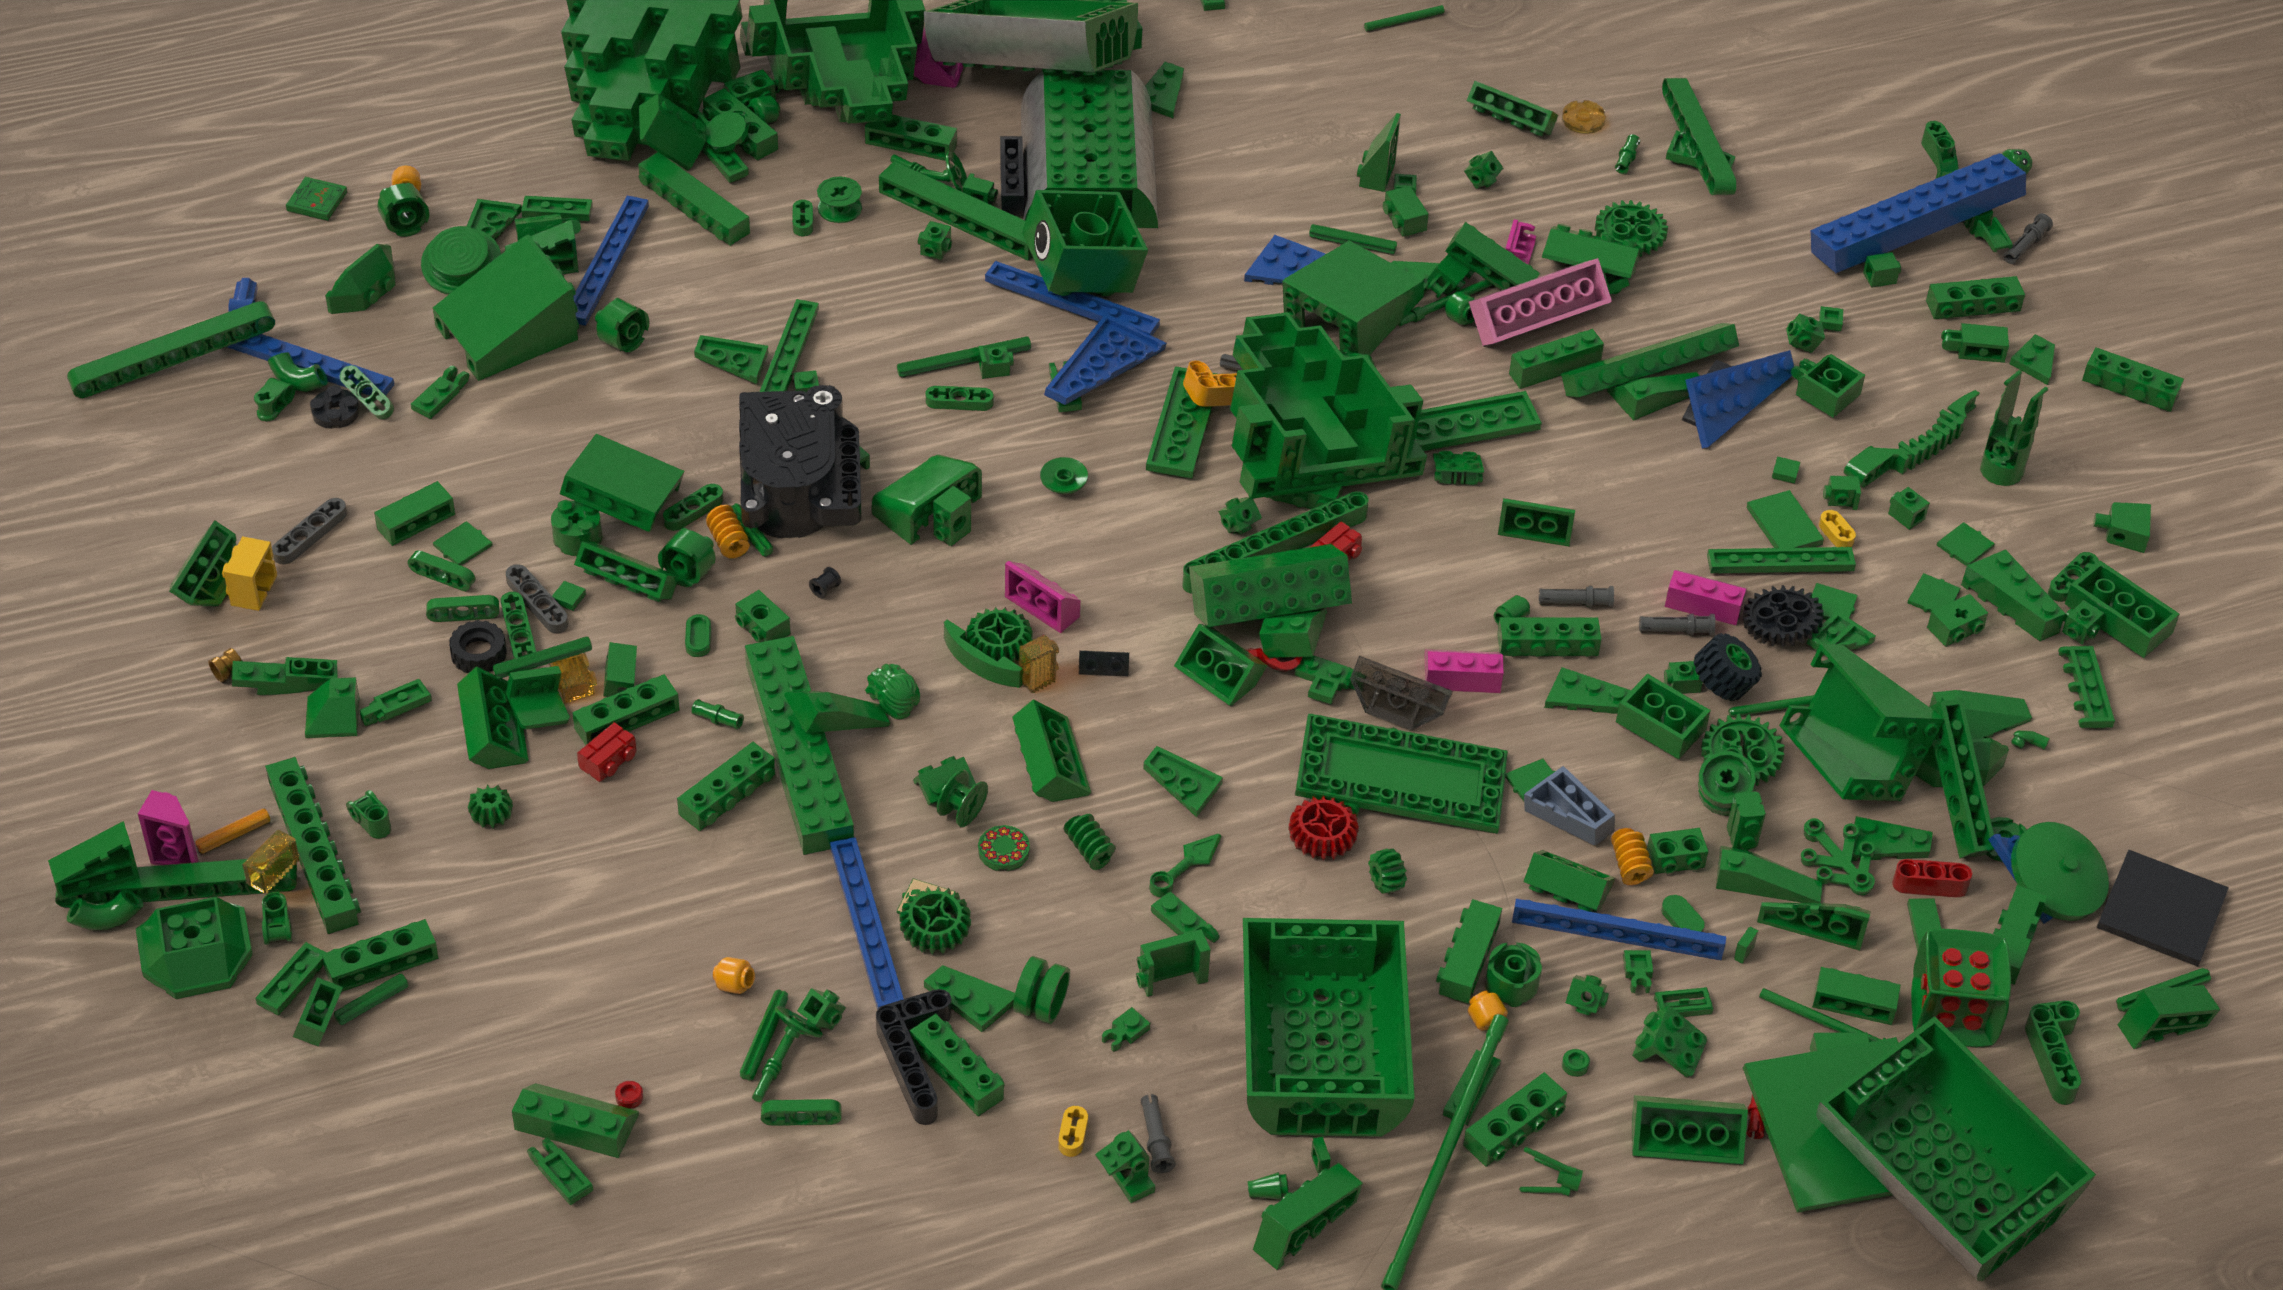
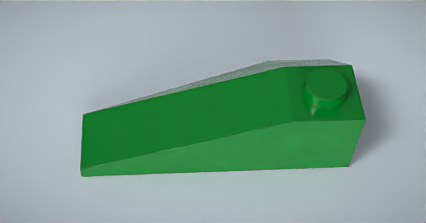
M1962 690L1933 692L1929 705L1931 707L1940 701L1963 699L1972 738H1991L1998 731H2008L2030 722L2032 719L2025 699Z

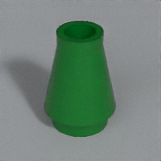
M1277 1172L1248 1181L1249 1197L1282 1200V1197L1289 1193L1287 1174Z

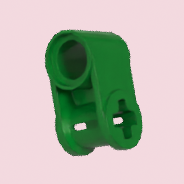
M269 378L265 385L254 395V402L258 405V419L271 421L277 418L280 412L292 402L295 396V386L275 378Z
M371 790L366 791L364 796L354 802L348 801L346 803L350 816L371 837L380 839L390 834L391 823L388 809Z
M279 892L267 894L262 900L264 944L268 945L270 941L278 940L291 942L293 940L292 927L286 898Z

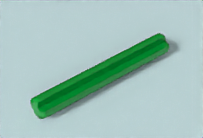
M1312 224L1309 231V236L1312 238L1341 244L1350 240L1364 249L1388 254H1395L1397 250V242L1316 224Z
M588 636L495 664L493 670L497 679L509 676L510 672L534 669L591 651L592 643Z
M2201 968L2119 997L2116 1000L2117 1008L2119 1011L2127 1012L2136 1001L2137 995L2148 988L2161 989L2165 987L2173 988L2206 984L2211 981L2210 971Z
M779 989L774 991L740 1069V1077L749 1081L754 1079L780 1020L775 1008L776 1006L785 1008L787 1004L788 993Z

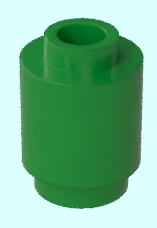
M1515 595L1497 607L1493 615L1494 620L1499 626L1500 617H1527L1530 614V604L1524 597Z

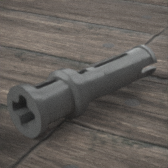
M2043 213L2036 215L2034 222L2025 227L2024 234L2013 244L2012 249H2008L2003 254V256H2006L2004 260L2009 264H2014L2034 242H2039L2043 238V234L2052 229V219Z
M1588 586L1586 589L1539 588V604H1585L1588 608H1592L1593 605H1608L1609 608L1614 606L1613 586L1608 588Z
M1689 613L1686 617H1639L1640 632H1686L1689 635H1694V633L1715 635V614L1694 616V614Z
M1151 1094L1152 1102L1150 1103L1149 1096L1145 1095L1141 1098V1105L1149 1135L1146 1146L1152 1156L1151 1169L1156 1173H1166L1171 1171L1176 1165L1175 1159L1170 1153L1171 1140L1165 1135L1158 1097Z

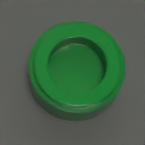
M1579 1049L1568 1050L1563 1056V1070L1568 1075L1574 1077L1583 1076L1587 1073L1590 1065V1058L1587 1053Z

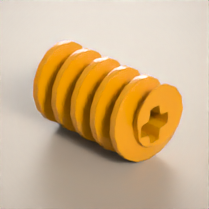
M726 504L711 510L707 515L706 525L710 529L722 555L734 559L745 554L750 544L747 534L734 513V509Z
M1631 828L1619 829L1611 837L1623 884L1629 886L1640 884L1649 879L1654 873L1649 852L1646 850L1647 845L1644 842V835Z

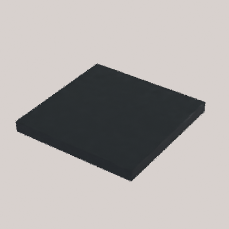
M2128 849L2097 928L2198 967L2229 887Z

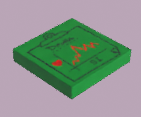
M305 176L287 202L286 210L328 221L347 194V186Z

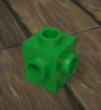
M1489 151L1482 155L1474 156L1469 161L1470 165L1464 172L1477 189L1482 186L1489 187L1497 181L1496 177L1504 168L1494 153Z
M930 221L924 232L921 231L918 237L920 255L942 260L945 253L949 252L952 247L951 226Z
M1800 313L1786 328L1789 344L1810 353L1825 339L1822 322Z
M1250 497L1233 498L1225 503L1226 507L1218 511L1221 516V523L1228 533L1236 531L1239 534L1245 533L1252 529L1251 524L1262 518L1254 499Z
M2083 600L2074 610L2069 609L2065 614V624L2062 632L2083 645L2089 638L2094 639L2100 631L2104 612Z
M1576 975L1572 979L1565 1003L1575 1006V1011L1591 1016V1013H1597L1600 1007L1605 1008L1609 998V993L1605 992L1607 985L1602 984V979L1596 976L1586 975V978ZM1586 992H1589L1592 998H1588Z
M811 988L797 1012L807 1018L806 1022L815 1029L820 1030L823 1027L833 1030L834 1026L840 1022L846 1007L838 1001L840 997L828 989L822 992Z

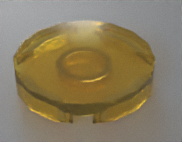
M1577 100L1568 103L1564 107L1562 121L1571 131L1590 134L1602 129L1605 125L1606 115L1604 114V109L1597 103L1589 100L1578 103Z

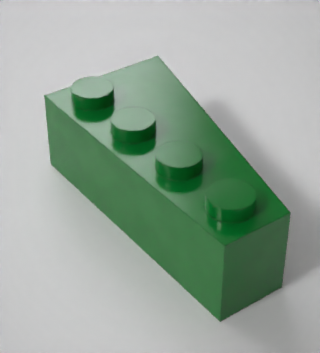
M1340 1163L1335 1164L1329 1169H1323L1316 1178L1311 1181H1305L1298 1190L1293 1193H1287L1280 1202L1275 1205H1269L1261 1215L1262 1222L1253 1251L1276 1270L1280 1269L1284 1265L1283 1260L1286 1255L1291 1253L1295 1256L1302 1250L1301 1245L1308 1236H1311L1313 1239L1317 1237L1328 1221L1333 1223L1357 1202L1363 1182Z

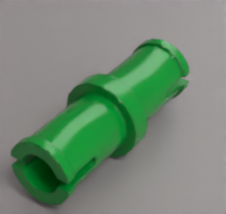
M1631 134L1627 136L1624 147L1619 151V159L1615 169L1620 174H1626L1631 162L1636 158V150L1641 142L1637 135Z
M700 699L695 700L692 705L691 712L693 715L709 719L713 724L718 725L721 723L736 730L740 729L743 724V714L727 710L723 705H713Z

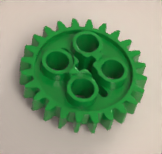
M1621 200L1620 205L1612 202V207L1606 205L1605 210H1600L1599 215L1596 217L1594 230L1596 231V236L1599 237L1602 234L1614 236V240L1623 242L1624 239L1636 241V245L1641 246L1639 255L1641 257L1643 252L1650 255L1651 249L1657 252L1658 246L1663 247L1668 233L1667 220L1663 219V214H1657V208L1650 210L1649 204L1643 207L1640 201L1635 205L1632 200L1629 201V204Z
M1737 714L1736 719L1733 720L1731 716L1727 715L1726 722L1719 718L1717 726L1711 724L1710 730L1705 731L1701 745V756L1704 757L1705 761L1709 756L1721 751H1732L1742 755L1744 753L1746 755L1745 758L1750 761L1755 770V785L1759 786L1760 779L1767 783L1769 775L1775 777L1776 771L1781 769L1785 745L1781 744L1782 736H1776L1777 729L1769 730V722L1763 725L1760 724V717L1752 721L1750 714L1746 716V719H1742L1741 715ZM1739 733L1743 735V750L1742 746H1740L1741 737Z

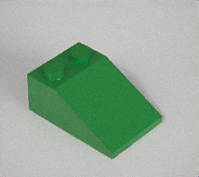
M1396 113L1371 142L1369 150L1364 151L1363 164H1359L1357 170V177H1360L1359 187L1385 192L1396 164L1401 114Z
M1327 608L1265 618L1259 633L1264 654L1268 658L1313 657L1325 621Z

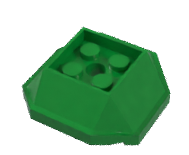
M218 897L157 908L148 920L136 928L143 977L155 986L165 990L167 994L175 999L231 988L237 979V975L244 969L253 955L244 907L226 902Z

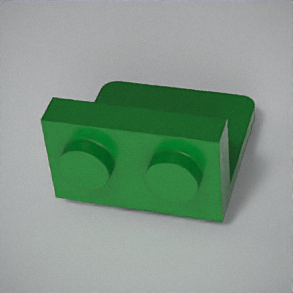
M559 666L510 672L506 696L522 729L560 725L569 722L570 716L558 692L561 678Z
M1669 1005L1657 1012L1649 1013L1644 1020L1645 1026L1643 1031L1635 1041L1636 1047L1632 1056L1641 1062L1658 1054L1687 1078L1692 1076L1707 1043L1706 1035Z

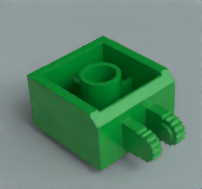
M1832 354L1825 356L1817 364L1804 358L1800 361L1799 366H1794L1791 369L1792 376L1799 381L1796 395L1832 418L1861 395L1865 374Z

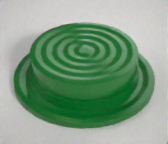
M466 226L451 227L435 236L425 248L421 258L422 273L432 288L449 295L501 255V251L497 242L481 230Z

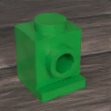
M970 173L963 185V193L991 205L992 202L997 200L998 189H994V182L976 178L975 174Z
M983 345L978 346V364L982 379L1010 376V366L1014 365L1012 352H1007L1006 346L985 349Z
M1830 476L1828 485H1824L1823 498L1827 499L1828 506H1850L1852 510L1858 509L1861 497L1859 476Z
M1694 661L1669 662L1668 669L1664 670L1665 684H1669L1670 687L1682 694L1701 693L1703 684L1696 673Z

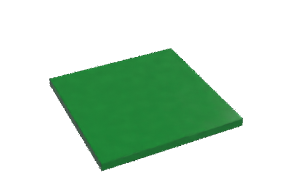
M1897 1037L1744 1064L1743 1071L1797 1213L1893 1195L1817 1118L1816 1112L1820 1101L1899 1043ZM1895 1124L1898 1131L1902 1133L1908 1132L1905 1125ZM1941 1163L1934 1164L1938 1171L1948 1172L1945 1165Z

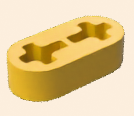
M1826 510L1822 512L1819 521V527L1836 547H1852L1856 537L1854 529L1837 511Z
M1068 1107L1063 1114L1058 1148L1065 1156L1074 1157L1082 1152L1088 1127V1113L1083 1107ZM1074 1117L1079 1118L1077 1121V1126H1072V1120L1074 1119ZM1070 1136L1075 1137L1073 1145H1067Z

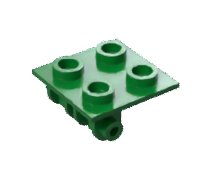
M1451 451L1433 453L1436 468L1434 481H1439V484H1451L1453 472V484H1456L1457 472H1460V484H1463L1464 472H1466L1465 484L1477 485L1482 483L1484 468L1480 455L1470 451L1463 452V454H1453Z

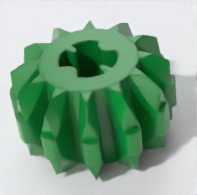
M487 784L486 789L477 787L476 793L470 794L468 812L474 823H480L482 828L486 825L494 828L495 824L504 825L505 819H510L513 802L511 797H509L507 789L501 790L499 785L491 788Z
M1392 848L1383 849L1371 854L1368 865L1370 867L1371 881L1374 882L1375 888L1382 894H1389L1404 888L1407 881L1405 874L1407 870L1404 867V861H1402L1400 853Z

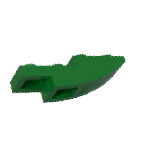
M286 657L285 664L233 661L232 687L257 688V695H280L318 689L331 678H338L337 660Z

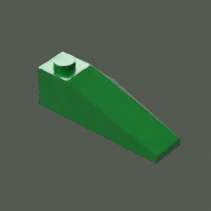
M1697 372L1635 379L1607 388V392L1634 421L1690 398L1685 380L1700 375Z
M792 691L784 694L805 733L888 727L891 724L880 704L822 691Z
M1720 846L1716 889L1799 903H1821L1822 882L1751 851Z
M1762 902L1757 922L1860 951L1871 911L1847 904Z

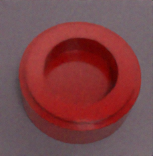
M635 1081L620 1083L615 1090L617 1104L629 1109L638 1107L643 1101L641 1085Z

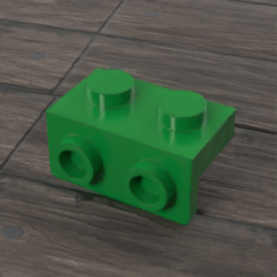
M955 756L941 761L942 766L933 769L932 765L918 770L919 775L913 781L914 784L919 783L928 805L938 801L943 787L960 770H966L969 774L967 787L972 788L976 784L964 757L956 759Z

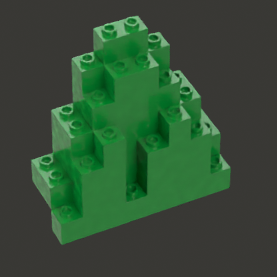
M566 0L570 16L561 31L567 58L564 68L571 101L580 102L571 121L575 137L584 138L587 156L629 161L637 144L646 145L640 141L639 105L656 94H660L689 114L696 115L711 83H725L733 80L741 68L735 31L743 17L740 0Z
M764 0V5L749 6L748 22H741L740 41L745 56H767L777 88L785 90L800 89L805 105L812 104V106H820V108L835 106L839 121L851 124L891 120L892 101H904L907 99V80H913L916 44L922 43L924 11H926L922 0H869L867 13L786 19L788 0Z
M1289 312L1246 317L1243 335L1236 336L1233 349V357L1243 370L1237 371L1230 410L1236 417L1231 446L1243 462L1239 482L1251 499L1423 475L1427 455L1416 442L1415 437L1424 400L1411 384L1390 387L1366 355L1344 357L1321 325L1300 328Z

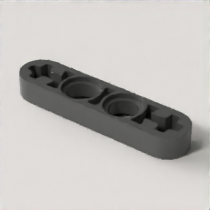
M340 498L327 500L272 546L274 561L284 565L293 562L347 516L345 501ZM317 521L324 522V524L319 527H315L312 525L314 522ZM300 535L307 536L305 540H295V538Z
M520 564L508 567L506 570L508 586L513 592H518L522 595L524 604L551 633H562L567 630V613L531 572ZM529 588L537 590L533 594L524 593V591ZM547 603L550 605L546 609H539L537 607L539 604Z

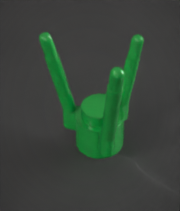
M1528 1147L1524 1148V1152L1534 1156L1536 1162L1559 1171L1556 1183L1561 1184V1187H1520V1192L1560 1193L1569 1196L1570 1190L1578 1191L1583 1170L1567 1166Z

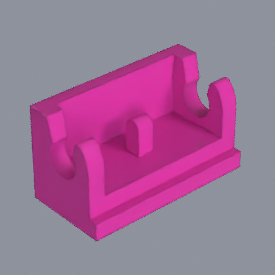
M1514 219L1505 249L1529 265L1536 236L1527 234L1524 230L1534 231L1535 226L1518 222V220Z

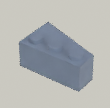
M1564 766L1524 794V808L1526 812L1594 846L1615 832V814Z

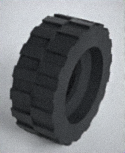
M475 620L474 622H466V624L460 625L456 631L454 630L452 637L449 639L452 662L456 665V668L461 669L464 673H470L475 667L492 672L494 671L493 666L495 664L502 663L506 659L505 635L501 628H498L494 623H489V621ZM475 641H486L491 645L488 651L480 654H471L466 651V646Z

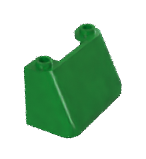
M944 455L931 456L917 468L882 491L875 493L871 505L872 515L912 545L920 539V536L917 534L919 528L922 525L924 527L929 525L928 516L933 514V501L952 486H955L971 497L972 503L982 498V470L971 462Z

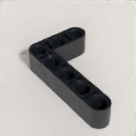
M942 989L932 990L879 1007L876 1011L877 1036L914 1120L922 1125H929L937 1119L938 1099L910 1036V1030L934 1014H937L943 1021L948 1022L951 1019V995Z

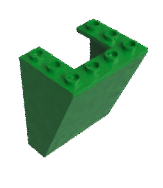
M528 234L433 306L435 326L445 339L450 338V330L465 350L468 369L480 381L577 341L579 323L576 319L578 310L574 302L576 291L573 284L565 280L562 271L556 269L550 256L542 252L540 244L534 242Z
M1350 240L1282 281L1284 313L1289 312L1300 328L1305 327V310L1313 312L1322 317L1326 322L1338 326L1340 352L1342 354L1360 353L1370 355L1424 297L1423 280Z
M1820 644L1810 665L1817 668H1828L1810 705H1789L1779 726L1843 800L1901 801L1945 719L1845 646ZM1825 654L1828 659L1821 661L1822 656ZM1801 713L1797 720L1790 722L1794 714Z

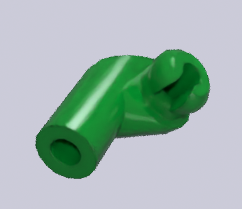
M2018 730L2013 734L2014 738L2011 740V743L2018 748H2023L2025 742H2028L2045 750L2050 738L2034 731Z

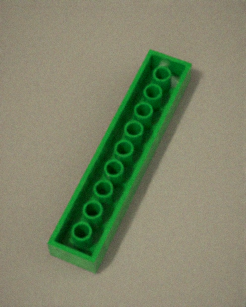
M790 636L745 645L747 671L803 855L831 850L830 842L854 838V824L825 732L805 733L784 696L786 692L811 691L795 638Z

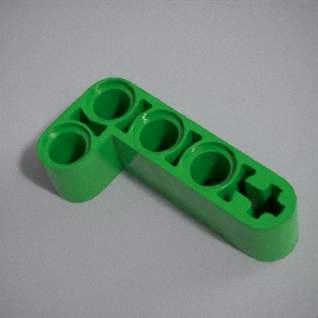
M2071 1001L2036 1004L2031 1008L2025 1024V1032L2054 1101L2062 1105H2069L2074 1102L2081 1084V1077L2064 1036L2070 1035L2074 1031L2080 1014L2078 1006Z

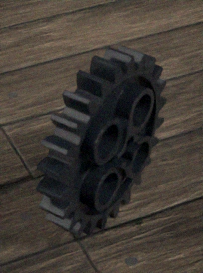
M1782 585L1781 589L1777 590L1772 586V591L1770 592L1762 589V595L1754 593V599L1748 598V604L1744 605V628H1748V634H1754L1755 640L1762 638L1763 644L1771 641V645L1775 646L1777 642H1780L1781 646L1784 647L1786 642H1789L1792 646H1795V641L1797 640L1804 643V637L1812 639L1813 633L1818 634L1819 628L1823 626L1824 610H1822V604L1819 603L1818 597L1812 598V592L1804 594V588L1795 591V586H1792L1789 590H1786L1785 586Z

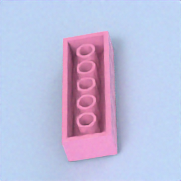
M1597 258L1470 301L1469 304L1482 345L1484 346L1608 304L1612 300L1599 259Z

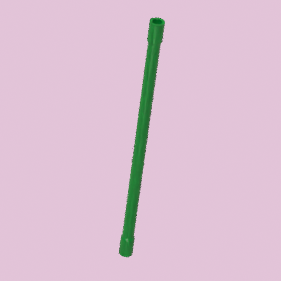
M1496 1014L1493 1016L1484 1044L1395 1257L1381 1284L1383 1290H1398L1405 1274V1267L1493 1055L1509 1023V1020L1503 1015Z

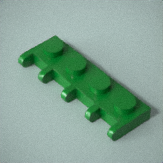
M2060 647L2058 649L2059 656L2068 657L2069 663L2063 665V670L2065 673H2073L2075 682L2068 684L2069 691L2078 692L2080 701L2074 702V709L2076 711H2083L2085 718L2079 719V727L2113 728L2115 719L2094 647Z

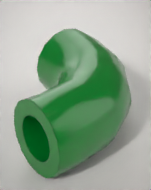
M289 352L280 353L268 359L269 367L278 380L293 384L297 391L307 392L322 388L328 384L327 376L318 364L308 368H300L294 363Z
M127 889L121 890L114 899L104 904H94L79 898L70 907L67 914V922L88 930L111 929L126 923L135 916L143 907V901L139 896Z

